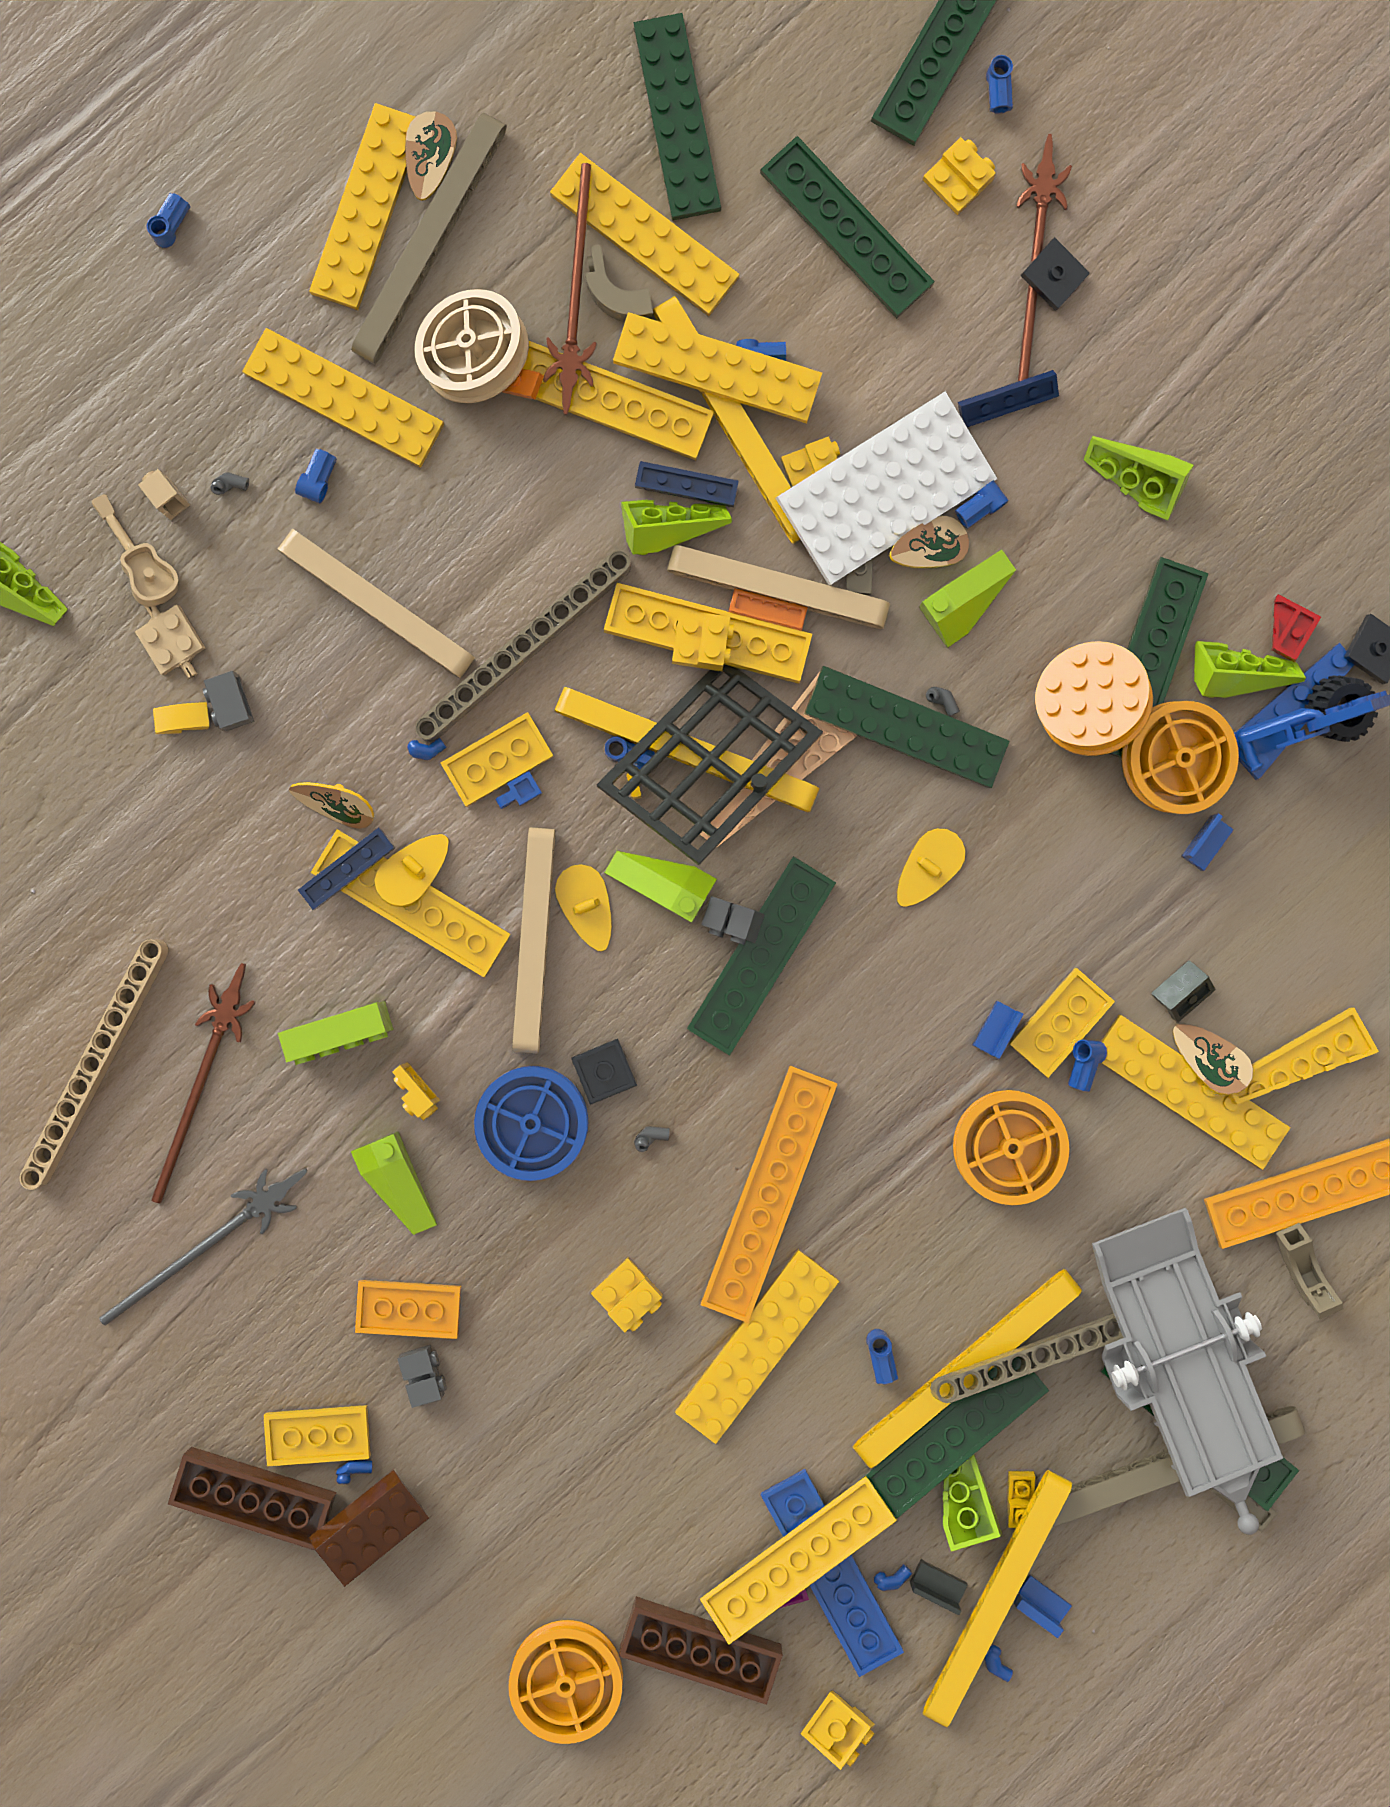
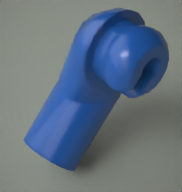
M440 737L430 745L419 743L418 740H412L407 746L412 757L422 760H431L447 748Z
M352 1460L341 1466L336 1472L337 1483L349 1484L351 1481L350 1475L371 1474L372 1460Z
M903 1564L893 1576H886L884 1572H879L874 1577V1583L878 1585L877 1588L881 1591L896 1590L913 1573Z
M991 1645L984 1657L986 1668L990 1673L1009 1682L1013 1675V1670L1001 1664L999 1657L1001 1649L996 1645Z

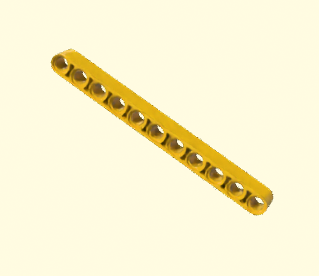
M675 296L653 309V314L658 322L698 334ZM700 391L710 410L714 411L716 420L790 542L794 544L801 540L776 500L777 496L789 490L791 486L739 402Z
M567 687L563 688L554 710L565 717L620 737L633 744H637L657 724L654 721ZM665 731L648 749L657 752L672 735ZM690 736L710 752L716 747ZM682 743L667 756L694 768L703 760ZM727 750L719 757L720 760L740 775L754 762ZM712 766L706 771V773L734 783ZM764 766L758 773L767 777L773 769ZM784 774L765 796L810 813L819 788ZM751 781L744 787L751 791L754 790L751 786Z
M1066 1269L1056 1273L859 1438L853 1445V1449L869 1468L879 1464L950 1404L941 1402L933 1397L930 1387L936 1378L1016 1349L1077 1298L1082 1292V1288ZM971 1374L965 1376L964 1386L966 1388L971 1387L974 1379ZM948 1383L941 1385L939 1392L942 1397L949 1394L950 1386Z
M1050 1470L1044 1473L925 1703L923 1716L944 1727H948L1071 1491V1481Z

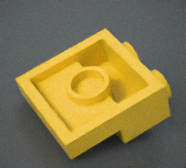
M961 137L942 155V158L922 179L956 215L994 180L996 174L993 162L987 157L982 159L976 153L978 151L976 145L969 139L964 141Z
M828 436L805 445L803 449L782 456L781 462L791 488L835 461L837 456H840V450L836 441L831 442Z
M679 612L672 664L722 671L723 663L729 664L731 649L726 648L727 639L732 640L734 624H729L730 617L705 613V616Z
M408 1062L399 1065L392 1071L396 1076L393 1078L395 1083L402 1090L406 1088L409 1091L401 1099L405 1102L402 1106L411 1116L416 1115L418 1118L420 1117L422 1120H425L438 1109L436 1104L440 1099Z
M629 1257L591 1291L592 1296L605 1308L608 1315L624 1332L628 1329L632 1332L635 1331L643 1323L641 1317L647 1312L653 1314L662 1305L659 1300L662 1299L663 1294Z
M832 1690L803 1729L801 1735L841 1770L846 1765L851 1767L860 1755L857 1749L861 1743L866 1746L875 1733L871 1729L875 1724L856 1707L852 1708Z

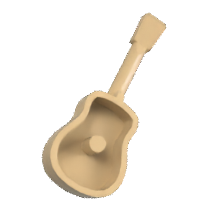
M103 494L93 499V507L103 521H107L126 550L120 557L121 567L130 579L131 591L135 600L147 607L157 606L170 600L179 588L178 575L174 568L158 557L152 545L143 543L134 546L115 517V511L107 495Z

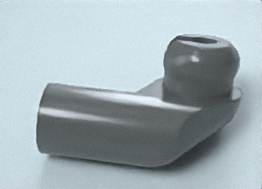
M226 472L214 479L210 488L216 495L224 494L233 487L246 491L249 486V478Z
M931 687L926 692V699L929 702L943 705L948 716L960 712L951 691L940 687Z
M645 1127L634 1140L635 1148L639 1152H645L655 1140L668 1141L670 1128Z

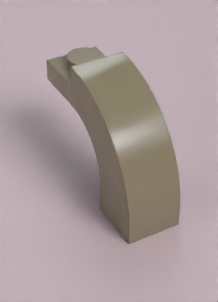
M601 245L592 246V256L587 257L590 272L585 273L589 293L596 305L610 317L625 322L628 312L654 320L649 288L626 291L614 286L609 281L605 272Z
M1297 1223L1277 1232V1241L1283 1260L1307 1306L1310 1305L1319 1319L1343 1310L1342 1301L1330 1286L1319 1267L1314 1253L1313 1241L1301 1224Z

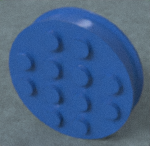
M526 1066L503 1074L485 1090L476 1108L474 1131L482 1154L495 1169L519 1180H542L560 1173L575 1160L586 1140L589 1123L588 1112L580 1091L567 1077L549 1068Z

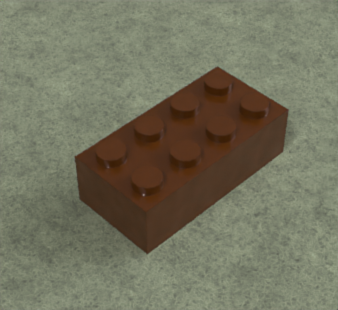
M393 1470L309 1538L315 1551L345 1587L427 1521L429 1517L398 1474Z

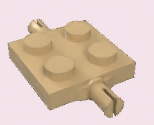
M176 604L166 612L160 613L156 606H144L151 619L147 624L136 630L135 633L160 674L166 675L173 669L182 667L188 679L194 678L193 676L196 677L198 674L190 661L193 660L195 655L206 648L182 608Z

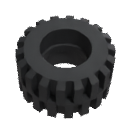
M1340 675L1328 676V679L1323 678L1319 681L1320 685L1313 686V693L1308 694L1306 698L1309 700V703L1305 705V708L1319 710L1326 715L1325 710L1337 706L1344 696L1347 703L1352 700L1375 694L1376 692L1370 691L1372 687L1361 679ZM1373 711L1330 725L1331 731L1319 736L1342 742L1356 741L1360 739L1359 735L1365 736L1368 733V727L1372 728L1375 723L1372 721L1373 718H1377L1378 712Z

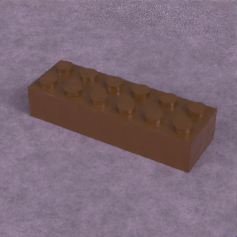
M190 1447L182 1456L168 1505L315 1551L309 1537L328 1522L337 1492Z
M637 1596L634 1600L619 1651V1657L765 1705L768 1703L783 1656L780 1643L746 1632L737 1640L728 1644L715 1622Z

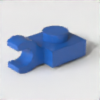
M528 771L507 783L510 791L497 797L496 801L501 809L507 807L515 800L522 806L541 795L542 792Z

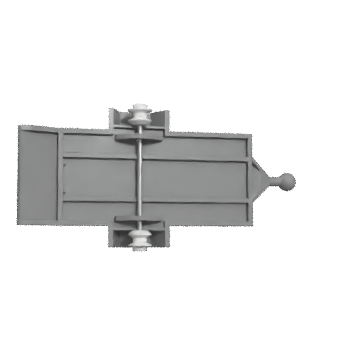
M1186 1208L1092 1243L1102 1285L1123 1336L1122 1339L1105 1345L1102 1354V1360L1117 1397L1130 1411L1150 1404L1156 1419L1154 1424L1160 1429L1173 1462L1171 1467L1176 1470L1186 1496L1191 1497L1213 1488L1235 1504L1240 1516L1237 1522L1239 1530L1246 1535L1256 1533L1259 1528V1521L1255 1515L1249 1513L1245 1500L1259 1469L1283 1459L1246 1367L1247 1364L1266 1357L1265 1352L1249 1336L1250 1334L1257 1338L1260 1336L1262 1326L1259 1319L1255 1315L1252 1316L1249 1312L1245 1313V1319H1242L1238 1309L1242 1298L1240 1292L1219 1300L1198 1249L1192 1220Z

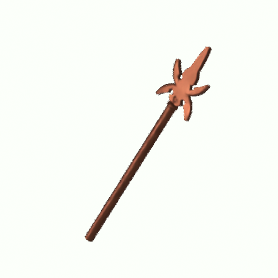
M1052 134L1047 136L1043 158L1036 172V175L1039 176L1037 179L1033 178V173L1024 163L1021 164L1023 176L1031 187L1022 193L1018 200L1017 208H1020L1028 201L1031 194L1035 193L1037 195L1033 198L1037 203L1031 262L1043 249L1048 204L1053 199L1050 195L1054 194L1056 201L1061 204L1064 210H1067L1065 195L1057 187L1066 181L1072 166L1069 165L1063 172L1058 174L1056 180L1052 179L1055 176V166L1052 162ZM1029 284L1018 381L1029 377L1038 295Z
M589 163L581 164L567 339L565 341L566 344L561 348L564 353L559 354L558 348L552 343L550 338H546L549 352L557 362L547 369L543 382H547L550 377L555 375L557 369L563 370L559 373V377L563 387L562 405L564 415L568 414L572 390L578 379V375L575 373L577 370L582 372L581 376L588 382L590 387H593L591 373L582 363L593 355L597 343L593 342L589 348L583 351L582 356L577 355L580 351V348L577 346V331L591 164Z
M245 963L239 965L229 988L223 992L221 1004L218 1003L219 996L214 985H209V999L215 1010L204 1013L197 1020L195 1026H200L215 1016L216 1020L212 1022L214 1029L212 1030L211 1039L151 1201L155 1203L162 1202L224 1031L229 1030L228 1025L232 1023V1031L235 1034L236 1041L241 1042L242 1028L236 1017L248 1013L256 1003V1001L252 1000L240 1006L238 1010L235 1009V1006L240 1003V988L245 974Z

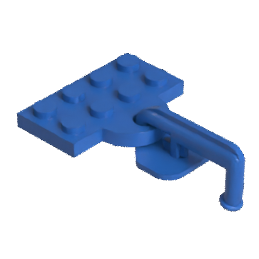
M1383 691L1364 696L1349 703L1326 709V715L1319 710L1301 708L1242 729L1238 737L1247 764L1251 769L1250 772L1254 773L1264 766V763H1260L1252 741L1284 730L1288 742L1276 745L1277 750L1331 731L1330 725L1390 706V695ZM1306 723L1309 732L1318 730V732L1306 735L1305 729L1296 732L1294 727Z

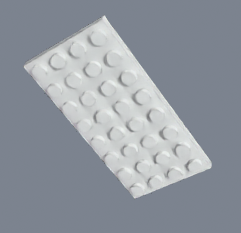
M945 391L777 496L776 500L828 585H831L893 546L911 529L922 523L926 525L978 492L989 482L995 481L997 477Z

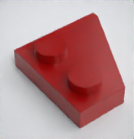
M1277 594L1274 600L1272 651L1295 663L1320 621L1321 616Z

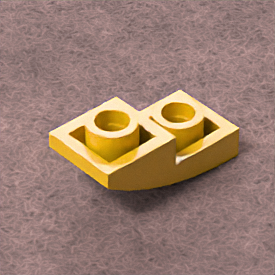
M207 702L169 705L153 709L155 734L182 733V730L209 729Z
M1008 1471L1007 1510L1009 1528L1017 1527L1034 1494V1471Z

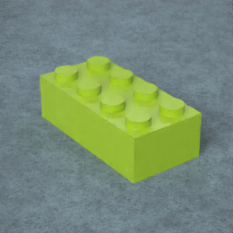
M382 1001L279 1032L278 1037L286 1063L294 1061L295 1065L315 1060L314 1054L319 1053L321 1058L340 1052V1046H344V1049L347 1050L364 1045L363 1039L368 1038L369 1043L388 1037L387 1032L394 1029L386 1002Z

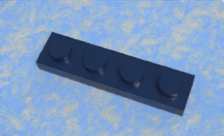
M1054 370L959 401V415L966 427H970L1059 397L1057 374Z
M640 461L635 488L734 508L739 481Z
M378 827L300 887L298 891L312 910H316L393 851L395 846L381 828Z

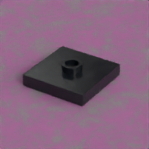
M1054 237L1020 276L1056 311L1090 273Z
M1368 614L1361 623L1344 658L1382 685L1387 684L1390 680V626L1373 614Z
M618 1038L571 1057L590 1105L637 1086Z

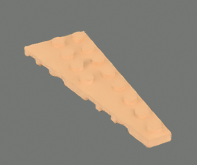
M819 673L792 707L793 710L823 731L822 735L785 773L800 780L807 777L857 737L855 734L804 714ZM784 717L775 731L781 734L791 722ZM799 729L788 741L796 746L806 736V733ZM768 739L752 761H755L772 743L771 740ZM780 749L765 766L774 769L788 753ZM743 788L710 824L718 829L753 791ZM764 796L718 846L776 800ZM703 831L699 834L706 840L710 837Z

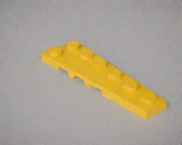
M1348 1008L1252 1064V1080L1247 1088L1238 1094L1229 1096L1234 1104H1240L1275 1089H1280L1294 1082L1313 1077V1075L1329 1071L1340 1065L1373 1055L1379 1051L1355 1008Z

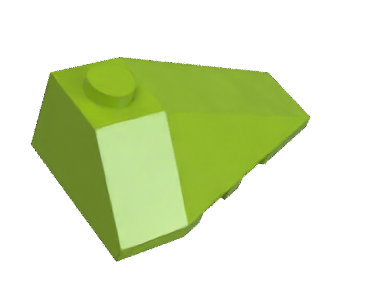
M1095 436L1091 438L1084 457L1086 463L1104 478L1111 479L1121 488L1120 491L1134 498L1139 503L1138 506L1144 511L1165 520H1169L1194 467L1193 464L1171 455Z
M654 500L621 502L626 541L633 555L659 552L732 523V518L727 508L723 505L695 503L691 507H683L678 505V502H669V506L654 505Z
M0 542V606L55 626L68 609L48 587L42 586L35 579L36 574L31 569L27 570L19 562L20 557L13 550Z
M1000 550L922 601L919 606L920 610L947 648L971 631L1016 569L1003 550Z
M1197 641L1195 644L1194 681L1202 696L1208 698H1227L1301 683L1306 679L1297 662L1294 663L1290 660L1270 655L1260 658L1251 654V651L1242 649L1241 653L1229 650L1228 645L1223 643Z
M616 851L604 872L691 923L717 880L695 866Z
M398 1131L351 1151L360 1175L413 1235L437 1225Z
M975 1454L943 1480V1528L951 1552L1003 1536Z

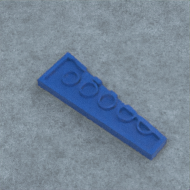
M1340 643L1336 644L1304 672L1306 677L1304 682L1289 685L1234 732L1238 745V760L1255 780L1262 777L1286 748L1283 747L1276 750L1275 746L1288 742L1283 730L1252 741L1260 763H1264V766L1251 773L1239 741V732L1246 727L1305 708V705L1309 703V700L1306 699L1308 694L1313 693L1312 688L1314 685H1320V680L1323 678L1328 679V676L1333 675L1345 676L1354 664L1344 658L1347 650ZM1305 723L1295 726V731H1300Z

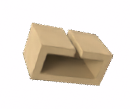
M159 469L147 473L142 478V482L138 484L156 509L170 520L190 506L175 484Z

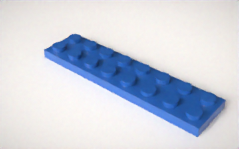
M806 1469L761 1492V1497L783 1537L825 1507ZM852 1554L810 1585L859 1677L904 1653L900 1642Z

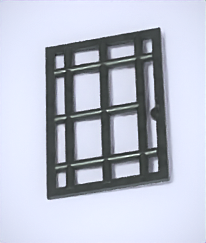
M723 664L722 671L709 670L599 781L597 788L610 796L697 865H700L822 735L823 731L738 668ZM724 672L730 678L718 689L712 683ZM738 683L760 699L750 711L727 696ZM704 691L708 693L711 697L680 729L673 724ZM721 703L742 720L710 752L688 734ZM768 706L791 722L781 734L758 719ZM751 725L771 740L772 743L740 775L720 760L719 757ZM801 729L806 733V736L795 746L788 740ZM665 731L672 735L641 769L633 765ZM682 743L703 760L670 793L650 778L649 774ZM780 749L788 753L767 777L758 773ZM712 766L734 783L701 817L679 799ZM627 772L632 778L621 789H618L613 784ZM751 781V786L754 788L753 792L718 829L710 824ZM640 784L663 800L652 813H649L629 797ZM671 807L694 824L683 837H680L660 821ZM703 831L710 837L697 850L691 843Z

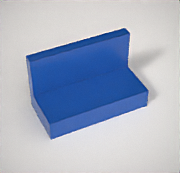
M1219 813L1210 815L1182 854L1184 859L1201 871L1207 868L1234 830L1221 821L1223 816Z
M996 1001L973 1046L1000 1059L1024 1014Z
M1031 1575L1024 1581L1013 1601L1018 1610L1056 1638H1059L1064 1631L1060 1622L1072 1607L1070 1603Z

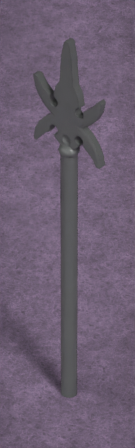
M306 1168L302 1169L282 1182H275L269 1185V1190L264 1191L263 1187L266 1185L268 1169H265L257 1181V1192L241 1190L231 1194V1198L247 1199L251 1197L253 1202L248 1201L247 1208H244L241 1213L99 1318L100 1322L106 1326L248 1219L260 1217L259 1213L261 1212L265 1214L262 1218L260 1234H263L270 1224L271 1211L287 1213L297 1209L296 1205L280 1204L277 1206L275 1201L280 1202L286 1196L287 1191L308 1170Z

